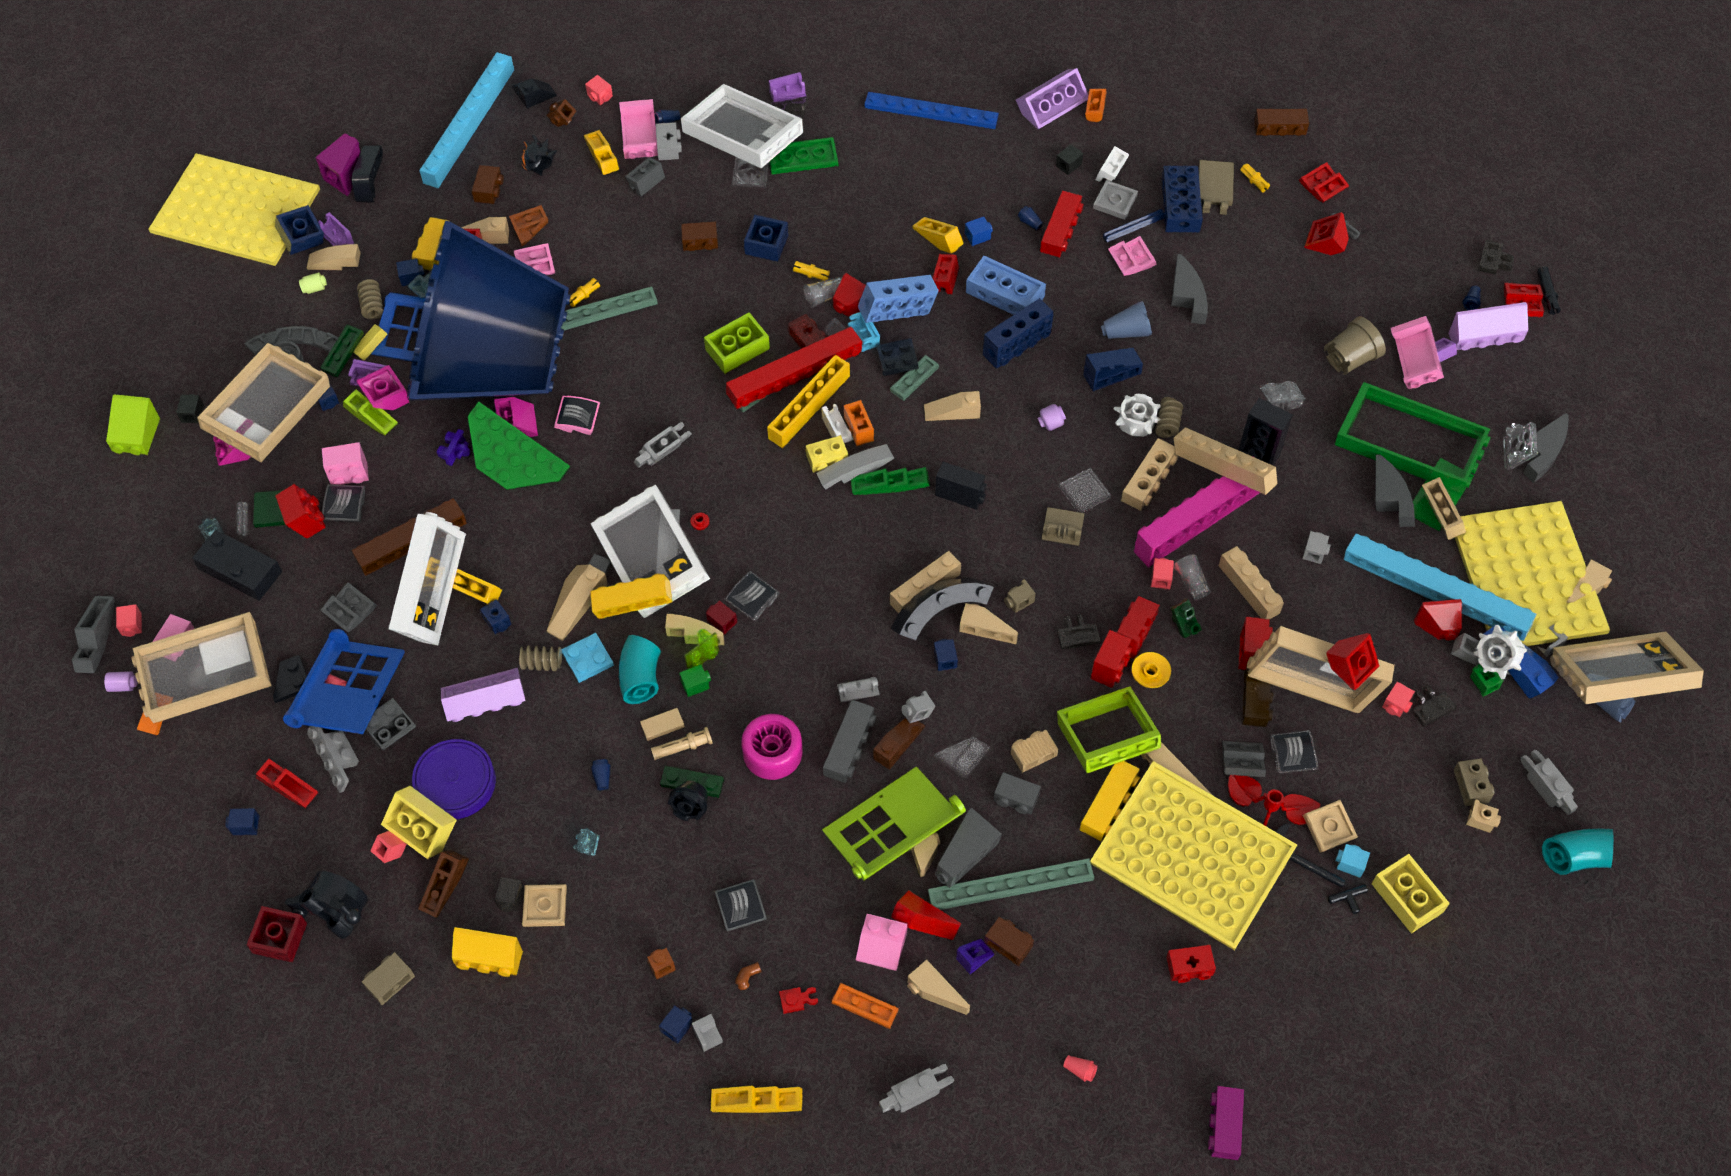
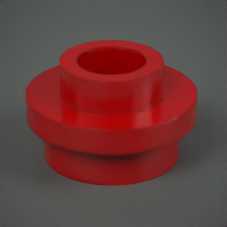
M696 513L691 517V526L696 530H704L709 525V517L705 513Z

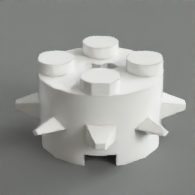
M1135 394L1133 397L1126 395L1121 407H1114V410L1120 413L1119 419L1115 424L1119 425L1123 432L1132 436L1144 437L1148 434L1150 435L1155 423L1161 420L1157 417V411L1161 406L1160 404H1154L1152 398L1144 394Z
M1495 625L1492 634H1479L1481 640L1477 645L1478 650L1474 652V655L1479 657L1478 661L1484 668V673L1488 671L1497 672L1501 679H1505L1507 670L1513 668L1521 670L1519 664L1527 649L1518 638L1517 631L1512 633L1502 631L1499 625Z

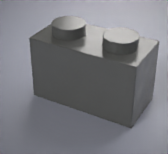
M1003 772L995 790L993 801L1002 807H1012L1018 813L1032 815L1040 795L1041 786Z

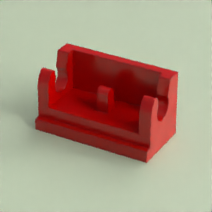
M939 254L932 278L939 290L938 292L941 291L940 287L946 289L947 294L953 293L959 271L956 255Z

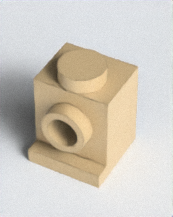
M1475 800L1471 806L1466 825L1490 833L1500 823L1501 816L1497 815L1499 809Z

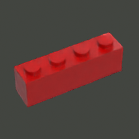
M1062 191L1042 238L1040 252L1060 257L1062 251L1066 252L1068 246L1067 239H1071L1073 234L1072 227H1076L1079 218L1077 215L1078 213L1081 214L1083 210L1082 196Z

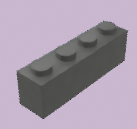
M854 700L851 701L823 766V776L844 783L847 782L848 777L852 778L855 771L854 762L855 760L859 761L862 754V749H860L862 743L866 744L869 737V732L867 731L870 726H874L876 721L874 707Z

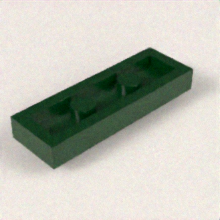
M347 324L320 369L325 373L338 377L363 337L364 332Z
M665 766L660 786L675 789L685 781H695L706 789L708 796L719 798L724 777Z

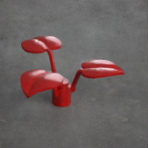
M1229 776L1228 792L1236 804L1246 807L1252 801L1258 803L1264 800V807L1268 810L1263 822L1264 826L1267 825L1271 813L1277 811L1280 807L1282 811H1286V818L1290 822L1303 825L1306 824L1303 815L1321 806L1317 801L1298 794H1289L1284 797L1276 789L1270 790L1268 794L1264 793L1260 797L1262 788L1258 781L1248 776Z

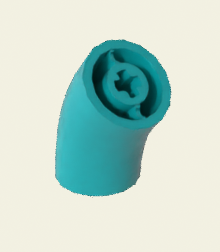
M629 635L627 637L619 662L620 689L623 700L628 704L646 702L653 698L659 690L656 679V667L661 650L651 641L636 635Z
M1582 829L1552 836L1543 842L1542 854L1550 869L1560 875H1567L1571 872L1587 868H1611L1613 860V829Z

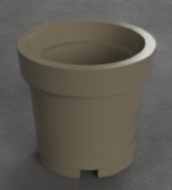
M1358 316L1348 324L1343 332L1324 346V351H1328L1327 360L1336 371H1343V375H1346L1366 362L1375 361L1384 356L1386 347L1377 328L1366 318Z

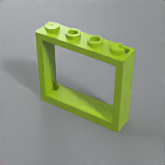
M1130 686L1057 711L1058 725L1086 773L1161 748V734ZM1128 706L1145 733L1086 753L1070 725Z

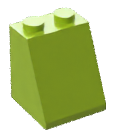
M113 395L106 440L113 452L148 455L160 420L150 398Z

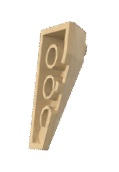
M577 565L565 579L547 628L549 634L561 641L566 638L592 605L590 591L608 585L604 572L592 565Z

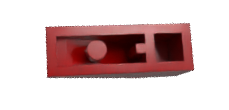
M909 890L897 902L891 918L896 921L908 924L907 928L954 940L961 925L959 921Z

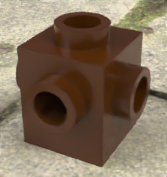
M564 99L558 103L556 101L552 103L549 107L550 111L546 116L557 127L566 126L572 121L576 110Z

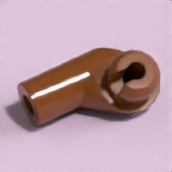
M758 962L746 966L739 971L736 977V984L740 990H745L749 987L748 980L750 976L761 972Z

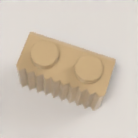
M1047 730L1043 732L1036 731L1031 734L1030 738L1026 740L1019 739L1011 746V755L1022 773L1056 757L1058 754V748Z

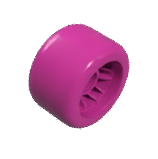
M779 714L759 716L747 725L742 735L741 746L744 762L748 769L756 776L768 780L781 779L794 772L800 764L803 753L802 737L796 724L789 718Z

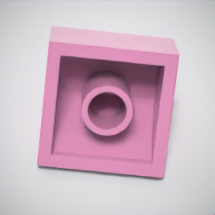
M867 914L861 932L856 961L897 971L907 935L908 924Z

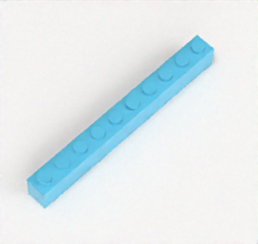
M496 52L419 170L423 184L436 188L440 187L514 72L511 56Z
M1355 534L1345 551V561L1433 601L1461 599L1462 614L1491 627L1498 624L1508 632L1517 631V636L1522 641L1525 640L1534 623L1536 613H1533L1530 609L1522 608L1510 600H1504L1492 592H1486L1477 588L1474 584L1459 580L1456 576L1448 575L1436 567H1430L1418 559H1412L1404 553L1394 551L1384 544L1376 543L1366 536Z

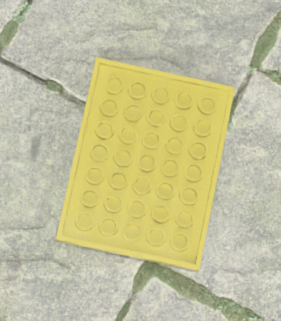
M196 153L149 227V231L156 235L276 266L286 249L282 238L275 228L276 215L307 205L310 207L320 187L317 184Z
M1562 501L1460 516L1466 532L1456 536L1455 540L1470 583L1477 586V588L1486 592H1492L1504 600H1510L1514 604L1522 608H1528L1533 613H1536L1530 631L1525 640H1521L1523 644L1532 646L1556 642L1558 637L1549 629L1553 624H1555L1553 627L1554 631L1559 634L1564 633L1568 637L1567 640L1609 633L1610 628L1595 590L1592 591L1590 584L1583 583L1580 585L1581 593L1587 595L1575 602L1567 603L1578 581L1585 576L1586 565ZM1484 624L1486 631L1492 628L1491 626Z
M1153 761L1090 860V863L1235 951L1296 849L1297 844Z

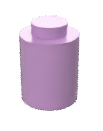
M107 672L105 675V689L107 692L133 691L134 687H137L138 682L133 672Z

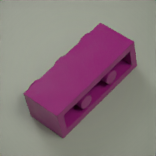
M1217 1086L1215 1093H1211L1210 1106H1214V1114H1210L1209 1127L1213 1128V1134L1208 1139V1149L1212 1150L1211 1157L1238 1160L1241 1156L1244 1089Z

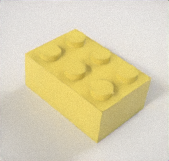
M408 786L395 792L381 825L429 859L443 851L456 823V819L413 787Z
M1410 854L1378 873L1372 882L1373 887L1411 934L1442 914L1450 904Z

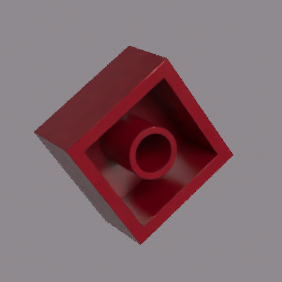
M261 906L246 945L253 954L293 963L307 922L300 914Z

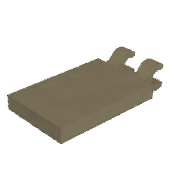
M1200 160L1199 184L1201 203H1203L1202 213H1210L1211 204L1220 205V214L1227 215L1228 206L1233 204L1234 163Z

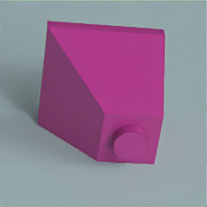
M389 365L356 380L373 408L395 410L409 403L406 389Z

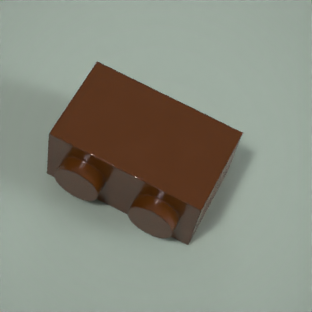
M479 165L472 188L474 202L495 203L496 198L500 194L499 186L503 184L504 180L500 167Z
M716 222L681 224L683 251L718 248Z
M999 917L985 935L984 942L1019 966L1032 949L1034 940L1028 932L1017 929L1010 920Z

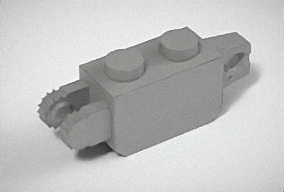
M683 422L674 427H668L642 447L639 451L640 456L634 461L635 465L638 468L645 463L653 466L677 449L683 441L692 435L691 432L687 431L681 436L677 433L684 427Z
M1533 750L1530 753L1537 765L1527 755L1522 756L1521 762L1529 772L1527 774L1528 780L1550 807H1561L1567 815L1575 812L1578 806L1573 801L1572 793L1574 789L1549 758L1545 759L1537 750Z
M942 1064L932 1070L928 1068L892 1086L891 1091L887 1093L888 1097L879 1102L883 1113L893 1108L895 1111L905 1112L938 1095L940 1089L954 1082L952 1076L938 1082L935 1078L948 1069L946 1064Z

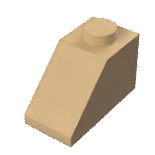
M933 833L911 848L920 877L925 876L937 854L938 845H940L938 833Z

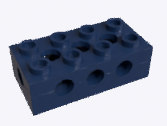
M1164 166L1161 181L1165 232H1200L1203 218L1198 166Z
M1040 298L984 334L983 356L996 369L1000 366H1005L1012 358L1020 356L1024 350L1034 347L1039 340L1045 339L1051 334L1053 311Z

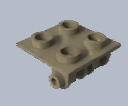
M1047 507L1042 540L1079 546L1085 513Z

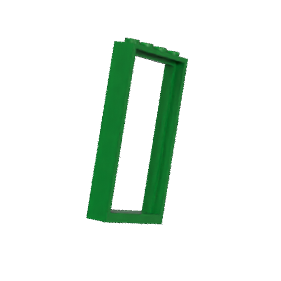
M1363 382L1338 432L1335 445L1375 461L1376 455H1381L1396 469L1428 481L1440 477L1446 488L1462 493L1465 487L1469 488L1473 479L1470 475L1471 473H1476L1479 465L1476 461H1481L1485 452L1482 448L1483 446L1487 448L1491 437L1488 436L1490 429ZM1367 398L1476 439L1477 442L1461 477L1348 435L1365 399Z

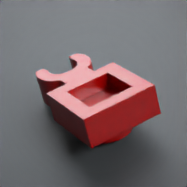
M800 987L779 991L783 1014L804 1010L805 1003L809 1005L818 1004V998H809L810 994L816 993V988H808L803 993H801Z

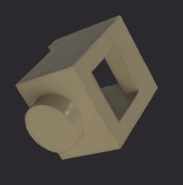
M1024 579L1021 581V586H1015L1009 590L1007 597L1004 598V602L1009 609L1012 608L1016 613L1034 603L1036 593Z

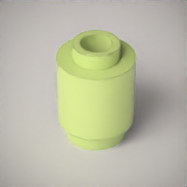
M319 272L299 280L303 294L324 290V286L327 285L325 276Z

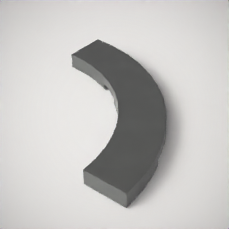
M290 326L277 328L276 331L267 334L264 332L244 344L255 356L267 343L274 345L281 341L311 345L329 353L338 337L329 332L319 331L317 328Z

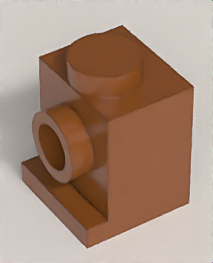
M667 948L663 950L657 949L647 957L648 964L656 980L675 971L674 962Z

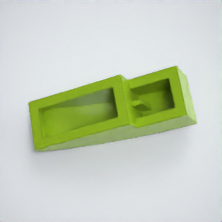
M357 389L343 401L345 409L384 436L398 424L383 409L373 408L368 399Z

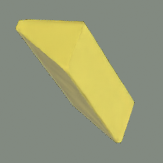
M374 324L360 340L353 353L365 361L388 334Z

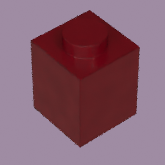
M720 600L715 605H711L706 612L707 622L721 631L723 635L737 623L736 613Z

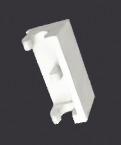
M1114 146L1095 180L1100 182L1103 178H1106L1112 182L1129 154Z
M833 404L831 411L828 410L827 406L822 407V419L832 438L841 435L844 443L852 441V433L838 411L837 405Z

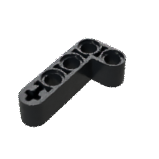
M364 145L352 173V185L356 202H375L373 201V198L376 196L374 180L383 158L381 145Z

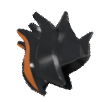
M532 135L534 142L530 144L524 141L526 149H523L524 153L521 157V164L527 171L533 170L542 176L543 170L552 165L557 150L552 151V149H548V139L541 144L537 137Z

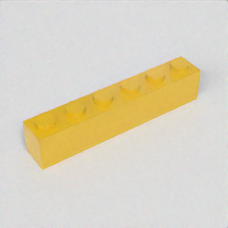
M835 355L767 427L768 439L783 448L850 377V364Z

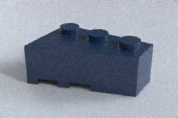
M1134 348L1086 354L1083 376L1092 391L1141 374L1143 363Z

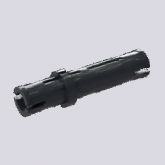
M1545 266L1542 267L1543 272L1539 268L1537 273L1544 292L1543 298L1547 303L1549 314L1555 315L1554 309H1556L1557 314L1561 311L1557 300L1558 294L1554 290L1549 268Z

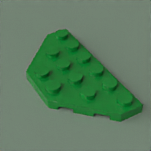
M478 402L468 415L476 468L506 490L560 482L570 468V465L482 403Z

